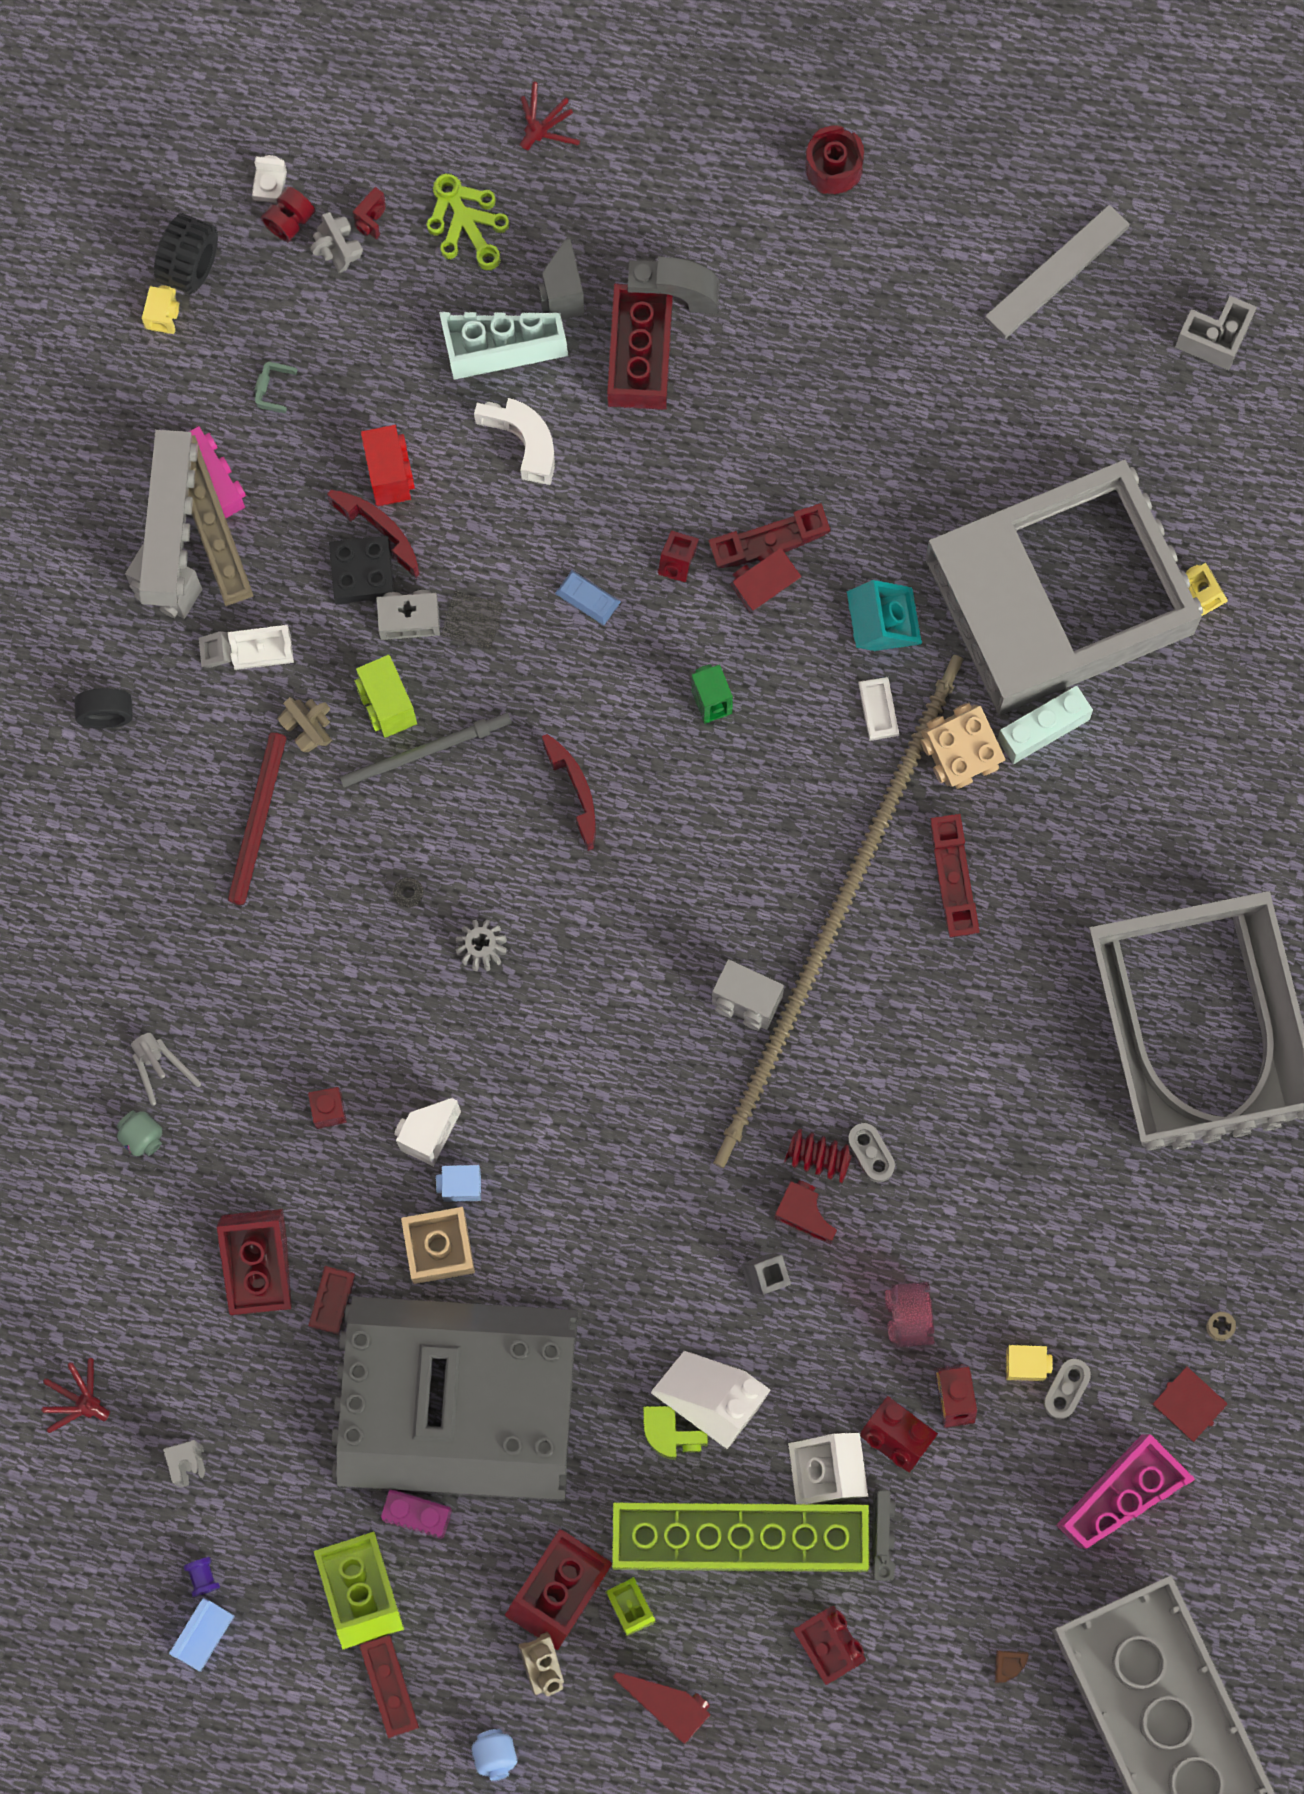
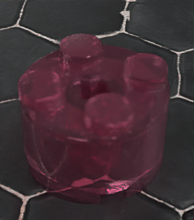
M929 1282L891 1285V1289L885 1290L886 1308H888V1312H893V1321H888L889 1340L891 1343H896L897 1348L935 1345L934 1337H928V1334H935L932 1298L930 1299L929 1292L925 1293V1291L931 1290Z

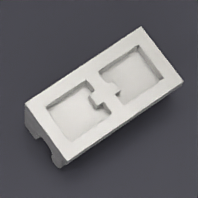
M288 625L228 632L232 652L230 655L234 670L294 663L291 634Z

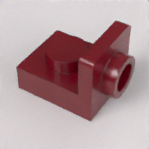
M374 187L353 211L355 228L362 235L368 236L370 234L376 240L380 236L379 225L372 219H379L386 208L384 193L378 188Z
M671 530L661 553L658 574L670 579L686 582L690 564L698 548L699 538Z

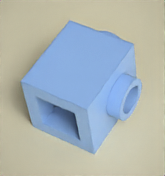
M442 1166V1175H436V1192L442 1193L444 1202L481 1201L480 1166Z

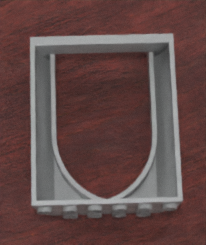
M1270 891L1090 927V934L1142 1146L1146 1147L1149 1151L1172 1145L1173 1150L1189 1147L1192 1141L1202 1139L1203 1143H1212L1221 1140V1136L1232 1133L1233 1137H1241L1251 1134V1130L1258 1127H1263V1131H1270L1281 1128V1123L1297 1118L1304 1119V1024ZM1233 917L1261 1029L1263 1057L1260 1074L1251 1095L1242 1106L1226 1117L1214 1116L1190 1107L1174 1096L1157 1076L1144 1046L1119 940Z

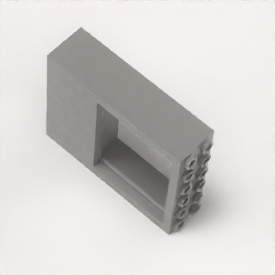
M1126 460L1117 462L935 537L928 542L925 561L999 716L1192 636L1202 618L1201 614H1203L1202 605L1197 597H1192L1189 590V579L1184 571L1180 572L1176 564V552L1172 545H1167L1163 537L1165 532L1159 519H1154L1150 511L1152 509L1151 501L1146 493L1142 494L1138 486L1139 478L1137 472L1133 467L1129 468ZM1117 490L1174 610L1073 651L1016 531Z

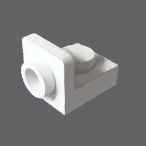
M272 155L256 157V174L252 198L256 201L277 203L276 199L284 191L287 174L285 162Z

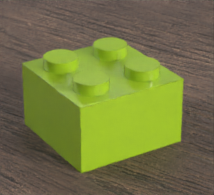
M390 655L356 668L359 678L354 680L363 705L369 704L366 706L375 732L381 730L384 738L417 725L413 706Z

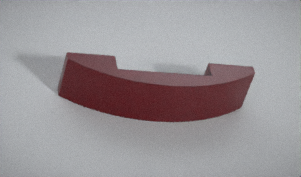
M330 490L327 493L329 503L350 522L360 514L384 536H388L389 540L396 545L392 550L394 560L415 578L420 574L417 560L409 541L395 522L384 512L364 499L352 494L336 490Z
M822 503L795 511L792 517L740 534L734 531L708 540L717 568L733 567L757 561L756 557L769 548H772L774 552L780 548L787 552L831 532Z
M543 735L542 743L553 770L566 767L585 812L576 817V824L587 850L590 851L594 849L596 821L593 799L587 780L571 754L550 735Z
M961 814L930 818L935 864L949 938L979 934L976 905L973 902L965 853V838Z

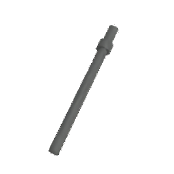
M507 712L486 721L485 718L473 722V726L342 775L340 780L343 787H347L475 737H479V739L491 735V731L512 724L510 716Z

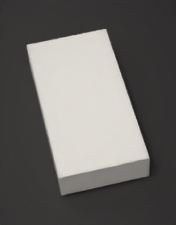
M888 677L859 682V691L869 741L899 736Z

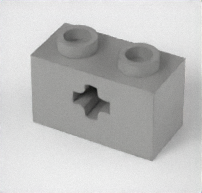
M418 590L411 595L389 592L384 594L383 597H377L378 627L381 640L440 635L439 608L436 593H431L429 590ZM406 610H412L411 617H405Z

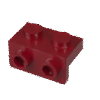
M889 1396L885 1398L860 1432V1437L871 1447L879 1450L891 1459L895 1465L907 1472H911L938 1435L937 1432Z

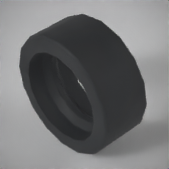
M97 688L79 693L75 697L76 722L81 726L96 729L115 728L130 723L133 719L131 694L124 690L113 688Z

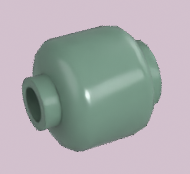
M131 1111L117 1124V1139L133 1156H141L145 1153L150 1156L162 1145L160 1141L163 1134L162 1127L146 1111H139L137 1113Z

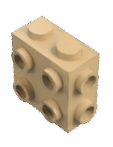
M970 703L955 708L953 710L954 715L946 719L943 716L932 719L926 723L928 728L920 731L924 738L920 740L921 745L928 756L932 755L936 764L933 770L940 783L944 782L946 786L951 787L956 786L957 789L972 783L971 777L981 772L983 776L995 772L1000 768L998 764L1006 760L982 707L979 705L971 706Z

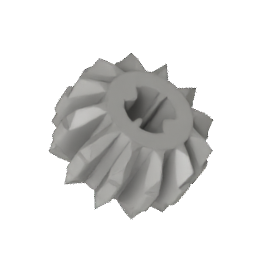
M473 920L472 925L474 929L470 930L467 926H463L462 932L465 936L456 937V942L462 945L456 949V953L460 956L465 955L462 959L464 966L473 961V971H478L480 963H483L484 969L489 971V961L492 960L494 964L499 965L501 960L497 955H506L507 949L501 945L506 943L507 939L505 935H499L501 931L500 926L497 925L490 929V921L485 920L483 927H479L478 921ZM481 940H485L488 947L484 946L481 951H478L475 944H480Z

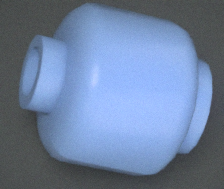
M500 1729L480 1733L477 1736L478 1740L472 1745V1754L477 1772L480 1775L489 1776L492 1781L508 1777V1771L514 1768L517 1763L512 1738L508 1734L502 1733Z

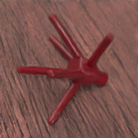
M534 81L532 83L530 108L526 97L522 96L520 98L528 124L524 129L526 135L519 145L529 151L535 140L540 142L543 137L579 145L580 140L547 132L548 129L573 113L572 109H568L555 117L569 102L568 98H564L542 122L536 118L538 83Z
M89 1358L87 1361V1387L74 1364L69 1362L67 1365L82 1392L80 1396L47 1378L43 1380L45 1385L76 1402L75 1406L41 1408L43 1413H71L46 1429L48 1433L57 1430L81 1415L87 1418L95 1416L103 1422L108 1419L110 1411L99 1405L100 1399L93 1396V1358Z

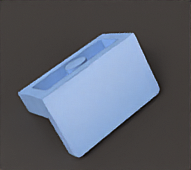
M203 1598L169 1654L201 1672L234 1618V1615L208 1599Z

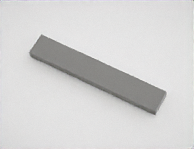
M1108 205L985 316V321L1004 339L1009 337L1129 229L1130 224L1111 205Z

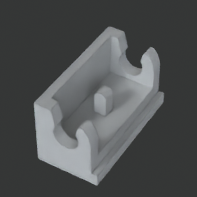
M192 1440L164 1449L172 1483L180 1488L189 1486L187 1472L192 1471L196 1474L198 1470L200 1478L205 1476V1466L201 1452H204L203 1446L197 1441Z

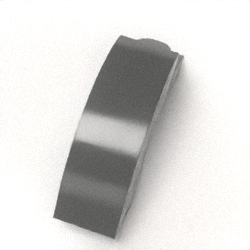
M658 256V261L629 260L628 292L673 295L687 302L689 313L719 314L720 282L716 274L708 268L688 260Z

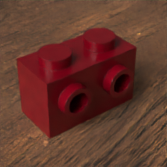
M769 548L756 557L760 563L751 569L746 564L732 574L735 580L730 583V586L749 613L801 578V575L782 548L775 552L772 548Z

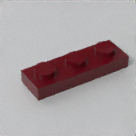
M391 1635L359 1645L388 1738L418 1729L419 1724Z

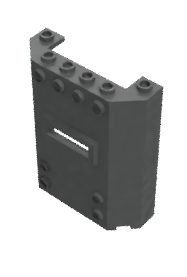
M352 1296L351 1304L346 1305L345 1311L347 1329L346 1332H341L340 1351H345L344 1363L338 1364L337 1382H342L341 1395H336L334 1413L339 1414V1426L333 1427L332 1446H337V1461L333 1462L332 1480L337 1481L339 1488L389 1491L391 1489L408 1493L566 1502L574 1352L578 1324L577 1310ZM432 1358L446 1359L441 1427L427 1426Z

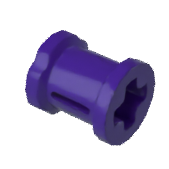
M210 1557L202 1558L183 1566L184 1571L189 1573L194 1590L191 1593L193 1597L201 1596L220 1588L219 1583H216L209 1565L212 1562Z

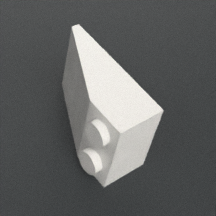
M684 1351L651 1393L728 1449L757 1412L770 1389L746 1371Z

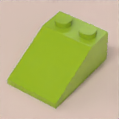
M374 1532L314 1551L342 1649L404 1630Z

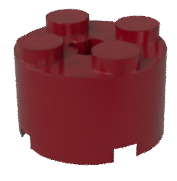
M837 125L824 127L813 135L806 149L805 172L808 180L817 191L823 194H840L852 189L859 183L864 162V146L861 139L854 132L851 133L844 130V127Z

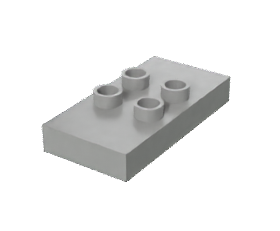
M1172 1575L1052 1630L1127 1794H1275Z

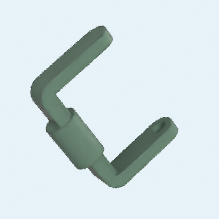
M267 362L264 364L262 374L258 375L254 389L256 393V406L266 410L286 413L287 408L285 406L262 401L269 383L270 369L294 375L297 374L298 369L292 366Z

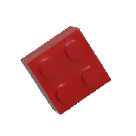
M396 425L361 431L376 506L411 500L409 490L415 489L404 434L398 435Z

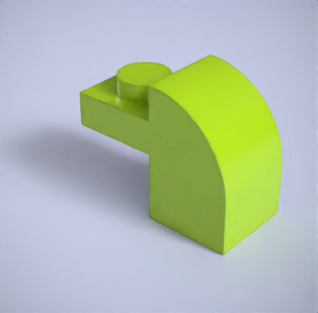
M643 1407L646 1440L650 1447L660 1456L676 1460V1447H682L683 1452H701V1446H708V1436L703 1431H676L675 1410L671 1407Z

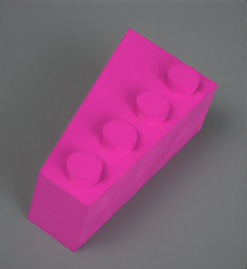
M1142 1434L1056 1526L1078 1548L1087 1549L1120 1528L1121 1525L1145 1512L1154 1504L1169 1497L1184 1485H1188L1195 1478L1151 1434Z

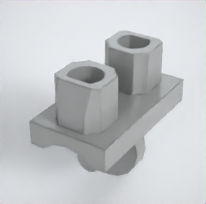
M330 212L322 214L323 222L317 227V232L313 234L315 242L311 245L310 250L314 256L323 255L325 260L332 259L339 273L347 270L350 262L361 257L363 248L359 241L346 242L343 238L348 236L351 231L346 217L333 219Z

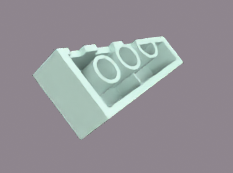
M439 312L454 380L568 356L566 337L560 313H521L520 316L494 313V316L477 315L476 312H464V315H450V312Z

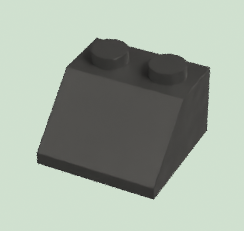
M571 239L564 240L542 272L543 284L538 285L542 312L560 313L561 320L585 315L583 290Z

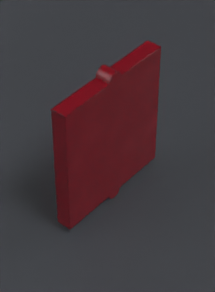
M1187 1366L1172 1383L1168 1382L1166 1384L1167 1388L1152 1404L1192 1442L1208 1426L1214 1425L1213 1420L1228 1405Z

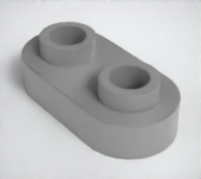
M867 1123L854 1126L849 1133L848 1144L862 1170L871 1181H887L894 1172L895 1162L884 1141L874 1126ZM859 1136H867L869 1143L865 1146L858 1143ZM876 1162L883 1163L885 1166L884 1171L876 1172L873 1169V1164Z
M1070 1359L1060 1367L1044 1398L1045 1411L1052 1418L1065 1419L1074 1412L1091 1378L1090 1369L1085 1362L1079 1359ZM1069 1371H1077L1079 1373V1380L1076 1382L1071 1381L1068 1377ZM1056 1398H1062L1065 1401L1063 1409H1057L1054 1406Z

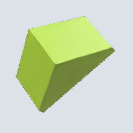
M634 1577L606 1591L627 1636L656 1622Z

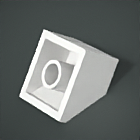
M451 1098L410 1112L407 1119L402 1118L394 1133L397 1136L396 1142L400 1151L434 1167L461 1113L458 1101Z
M860 1433L831 1434L788 1443L796 1504H823L868 1496Z

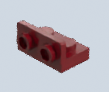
M835 1606L823 1610L793 1629L825 1685L866 1662L862 1645L857 1639L852 1637L847 1628L846 1618L839 1610H836Z

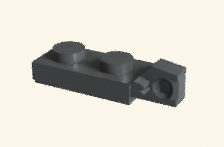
M877 1491L873 1494V1580L892 1581L896 1567L889 1556V1550H893L895 1544L894 1531H890V1518L895 1516V1499L890 1498L891 1491Z

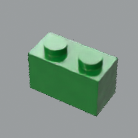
M709 664L698 668L695 674H692L691 692L704 724L732 714L733 696L720 664L714 667Z

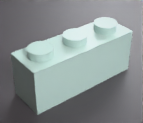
M1075 686L1001 729L997 740L1011 762L1015 764L1089 721L1093 709L1078 686Z

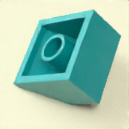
M871 580L847 591L848 607L851 614L856 648L879 651L922 644L912 587Z

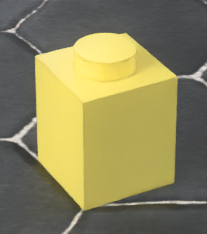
M1009 1345L1007 1347L1006 1380L1044 1381L1047 1378V1373H1052V1355L1047 1354V1346Z

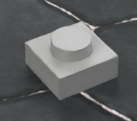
M220 631L199 637L201 667L211 668L232 662L228 632Z

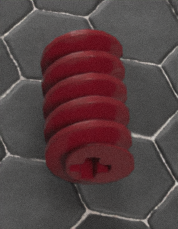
M798 1128L792 1137L784 1163L789 1157H792V1167L796 1168L801 1161H804V1171L806 1172L815 1165L817 1176L827 1169V1178L829 1180L836 1173H839V1183L843 1184L852 1155L849 1152V1144H845L839 1151L837 1140H834L827 1147L825 1136H822L815 1143L813 1132H810L804 1139L802 1137V1128Z

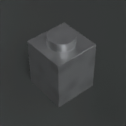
M766 1254L741 1264L751 1294L764 1295L791 1285L783 1256L780 1254Z

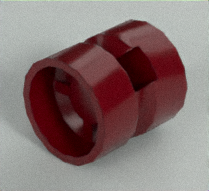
M287 186L276 199L277 205L272 204L261 216L263 224L284 242H290L300 230L299 224H305L316 212L312 203L303 194Z

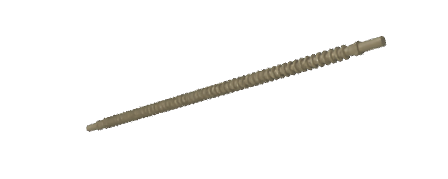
M958 655L952 656L942 679L937 680L935 694L929 697L931 703L926 704L928 710L922 712L924 718H920V726L915 727L917 733L911 735L913 741L908 742L910 748L904 750L906 756H902V764L897 765L899 771L893 773L895 779L890 780L892 786L886 788L888 794L883 795L885 801L880 802L879 806L881 809L875 811L877 817H873L872 822L874 824L868 826L870 832L865 833L864 836L867 839L861 841L863 847L857 849L859 855L854 856L856 862L850 864L852 870L846 872L848 879H843L844 887H839L841 894L835 896L837 902L832 903L834 909L829 910L828 914L830 917L824 919L826 925H822L821 930L823 932L817 934L819 940L813 942L815 949H810L811 957H806L808 964L802 965L804 972H800V980L795 981L797 987L791 989L793 995L788 996L789 1003L784 1004L785 1012H780L782 1019L776 1021L778 1027H774V1035L769 1036L771 1042L766 1043L765 1047L767 1050L761 1052L763 1059H758L759 1067H754L756 1074L751 1075L752 1082L746 1084L748 1090L743 1091L744 1099H739L740 1107H735L737 1114L731 1116L733 1122L729 1128L725 1129L723 1133L725 1139L713 1162L714 1165L724 1169L736 1142H740L743 1137V1127L749 1124L747 1118L752 1117L751 1110L756 1109L754 1103L755 1101H760L758 1094L764 1093L762 1086L768 1084L766 1078L771 1077L769 1071L775 1069L774 1061H779L777 1054L783 1052L781 1046L786 1045L784 1039L789 1038L790 1034L788 1031L794 1029L792 1023L797 1022L796 1014H801L799 1007L805 1006L803 999L809 997L807 991L812 990L810 984L815 983L816 979L814 976L820 974L818 968L823 967L821 961L822 959H827L825 952L831 951L829 944H833V936L838 935L836 929L842 927L840 921L845 920L843 914L849 912L847 906L853 904L851 898L856 897L854 891L860 889L858 883L864 880L862 874H867L865 868L866 866H871L869 859L875 857L873 851H878L876 844L882 842L880 836H884V828L889 827L887 821L893 819L891 813L896 812L894 806L900 804L898 798L903 797L901 791L907 789L905 783L911 781L909 775L914 774L912 768L918 766L916 760L921 759L919 753L924 752L920 741L924 738L920 731L928 728L927 722L937 718L938 714L943 713L941 707L946 706L945 699L948 694L952 693L954 689L952 684L964 661Z

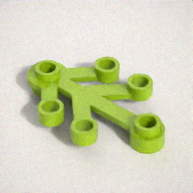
M451 174L439 176L433 184V192L438 200L432 217L427 221V229L434 236L444 232L443 218L450 204L454 211V216L446 240L440 246L442 256L446 259H453L457 256V243L463 227L477 250L476 257L479 267L484 270L495 269L500 263L499 250L494 245L485 242L474 222L492 226L495 232L504 233L509 228V219L502 213L495 215L465 207L461 199L479 202L478 204L482 209L488 210L495 205L494 193L490 190L479 191L461 185L460 180ZM446 186L453 188L451 192L446 193L442 191ZM486 196L492 198L489 203H484L481 200ZM498 220H504L506 222L505 225L501 227L496 226L495 223ZM435 222L441 224L438 229H432L430 226ZM447 246L455 248L451 253L445 252L444 249ZM487 256L494 258L491 263H485L483 259Z

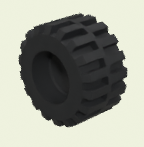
M184 213L178 214L167 226L157 248L154 261V278L156 282L189 295L195 293L207 278L215 259L218 245L216 226Z

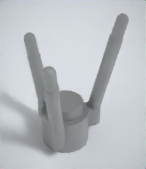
M146 1033L131 1043V1047L135 1052L132 1058L138 1066L146 1094L152 1106L156 1105V1100L144 1063L146 1065L152 1064L159 1077L165 1078V1073L157 1061L162 1056L160 1052L195 1086H201V1082L165 1046L162 1039L156 1040L152 1033Z

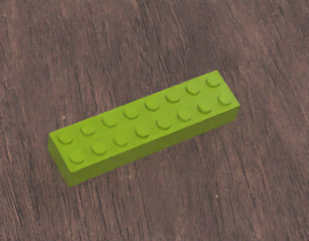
M613 1503V1570L867 1572L869 1570V1505Z

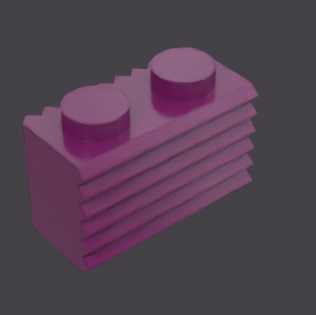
M390 1489L381 1518L385 1523L401 1525L403 1528L407 1527L409 1530L413 1529L415 1532L419 1531L421 1534L426 1533L428 1536H437L439 1539H442L445 1536L452 1509L448 1506Z

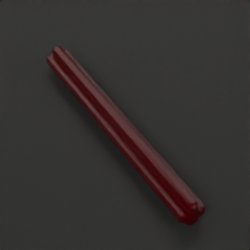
M272 732L269 734L228 895V901L236 905H244L246 903L286 743V736L280 733Z

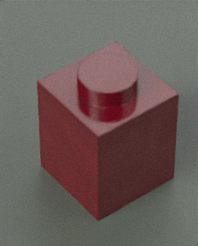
M339 1087L308 1093L313 1123L317 1129L347 1123L343 1097Z

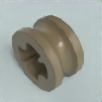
M1217 1312L1207 1321V1333L1213 1340L1225 1341L1235 1333L1236 1322L1229 1313ZM1218 1318L1224 1319V1324L1229 1325V1332L1225 1330L1223 1332L1224 1335L1218 1334V1329L1213 1327V1322L1217 1323L1219 1321Z

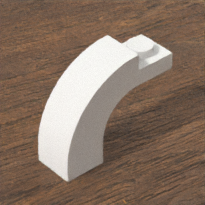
M508 398L506 409L492 402H486L485 404L477 403L474 412L476 424L512 432L523 442L525 454L521 466L522 479L551 485L555 465L554 448L550 431L543 419L529 406Z

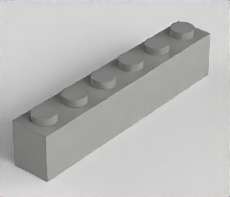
M155 430L139 586L141 604L178 606V596H184L185 577H180L181 568H187L188 553L187 550H183L184 541L189 542L190 523H186V514L192 515L193 497H188L189 488H194L195 470H191V462H197L198 444L192 442L191 432Z

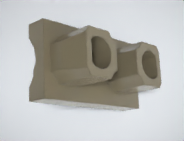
M289 697L283 703L286 709L277 720L287 731H292L300 724L304 731L294 740L301 751L309 752L318 745L326 746L333 741L322 728L330 723L325 716L330 710L326 702L317 705L313 699H310L304 704L300 699L294 701Z
M548 1632L543 1633L534 1641L519 1644L522 1660L534 1695L536 1696L543 1692L546 1696H550L561 1691L564 1680L553 1642Z

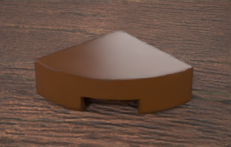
M996 1650L994 1683L1007 1682L1017 1676L1025 1667L1029 1653Z

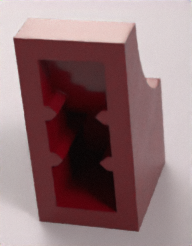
M801 1180L797 1184L790 1181L775 1214V1220L831 1245L837 1229L829 1225L821 1216L817 1207L819 1194L814 1192L815 1187Z

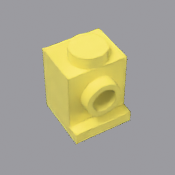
M161 285L159 288L149 287L142 316L146 329L170 334L175 333L172 319H176L178 316L179 302L175 299L176 290L165 285Z
M1206 563L1195 565L1185 572L1190 582L1189 590L1192 597H1197L1202 605L1203 614L1201 615L1207 614L1228 601ZM1203 586H1209V587L1205 588L1204 590L1200 591V588H1201V587H1203Z

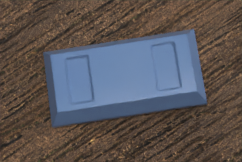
M571 570L555 592L557 596L603 626L621 603V601Z

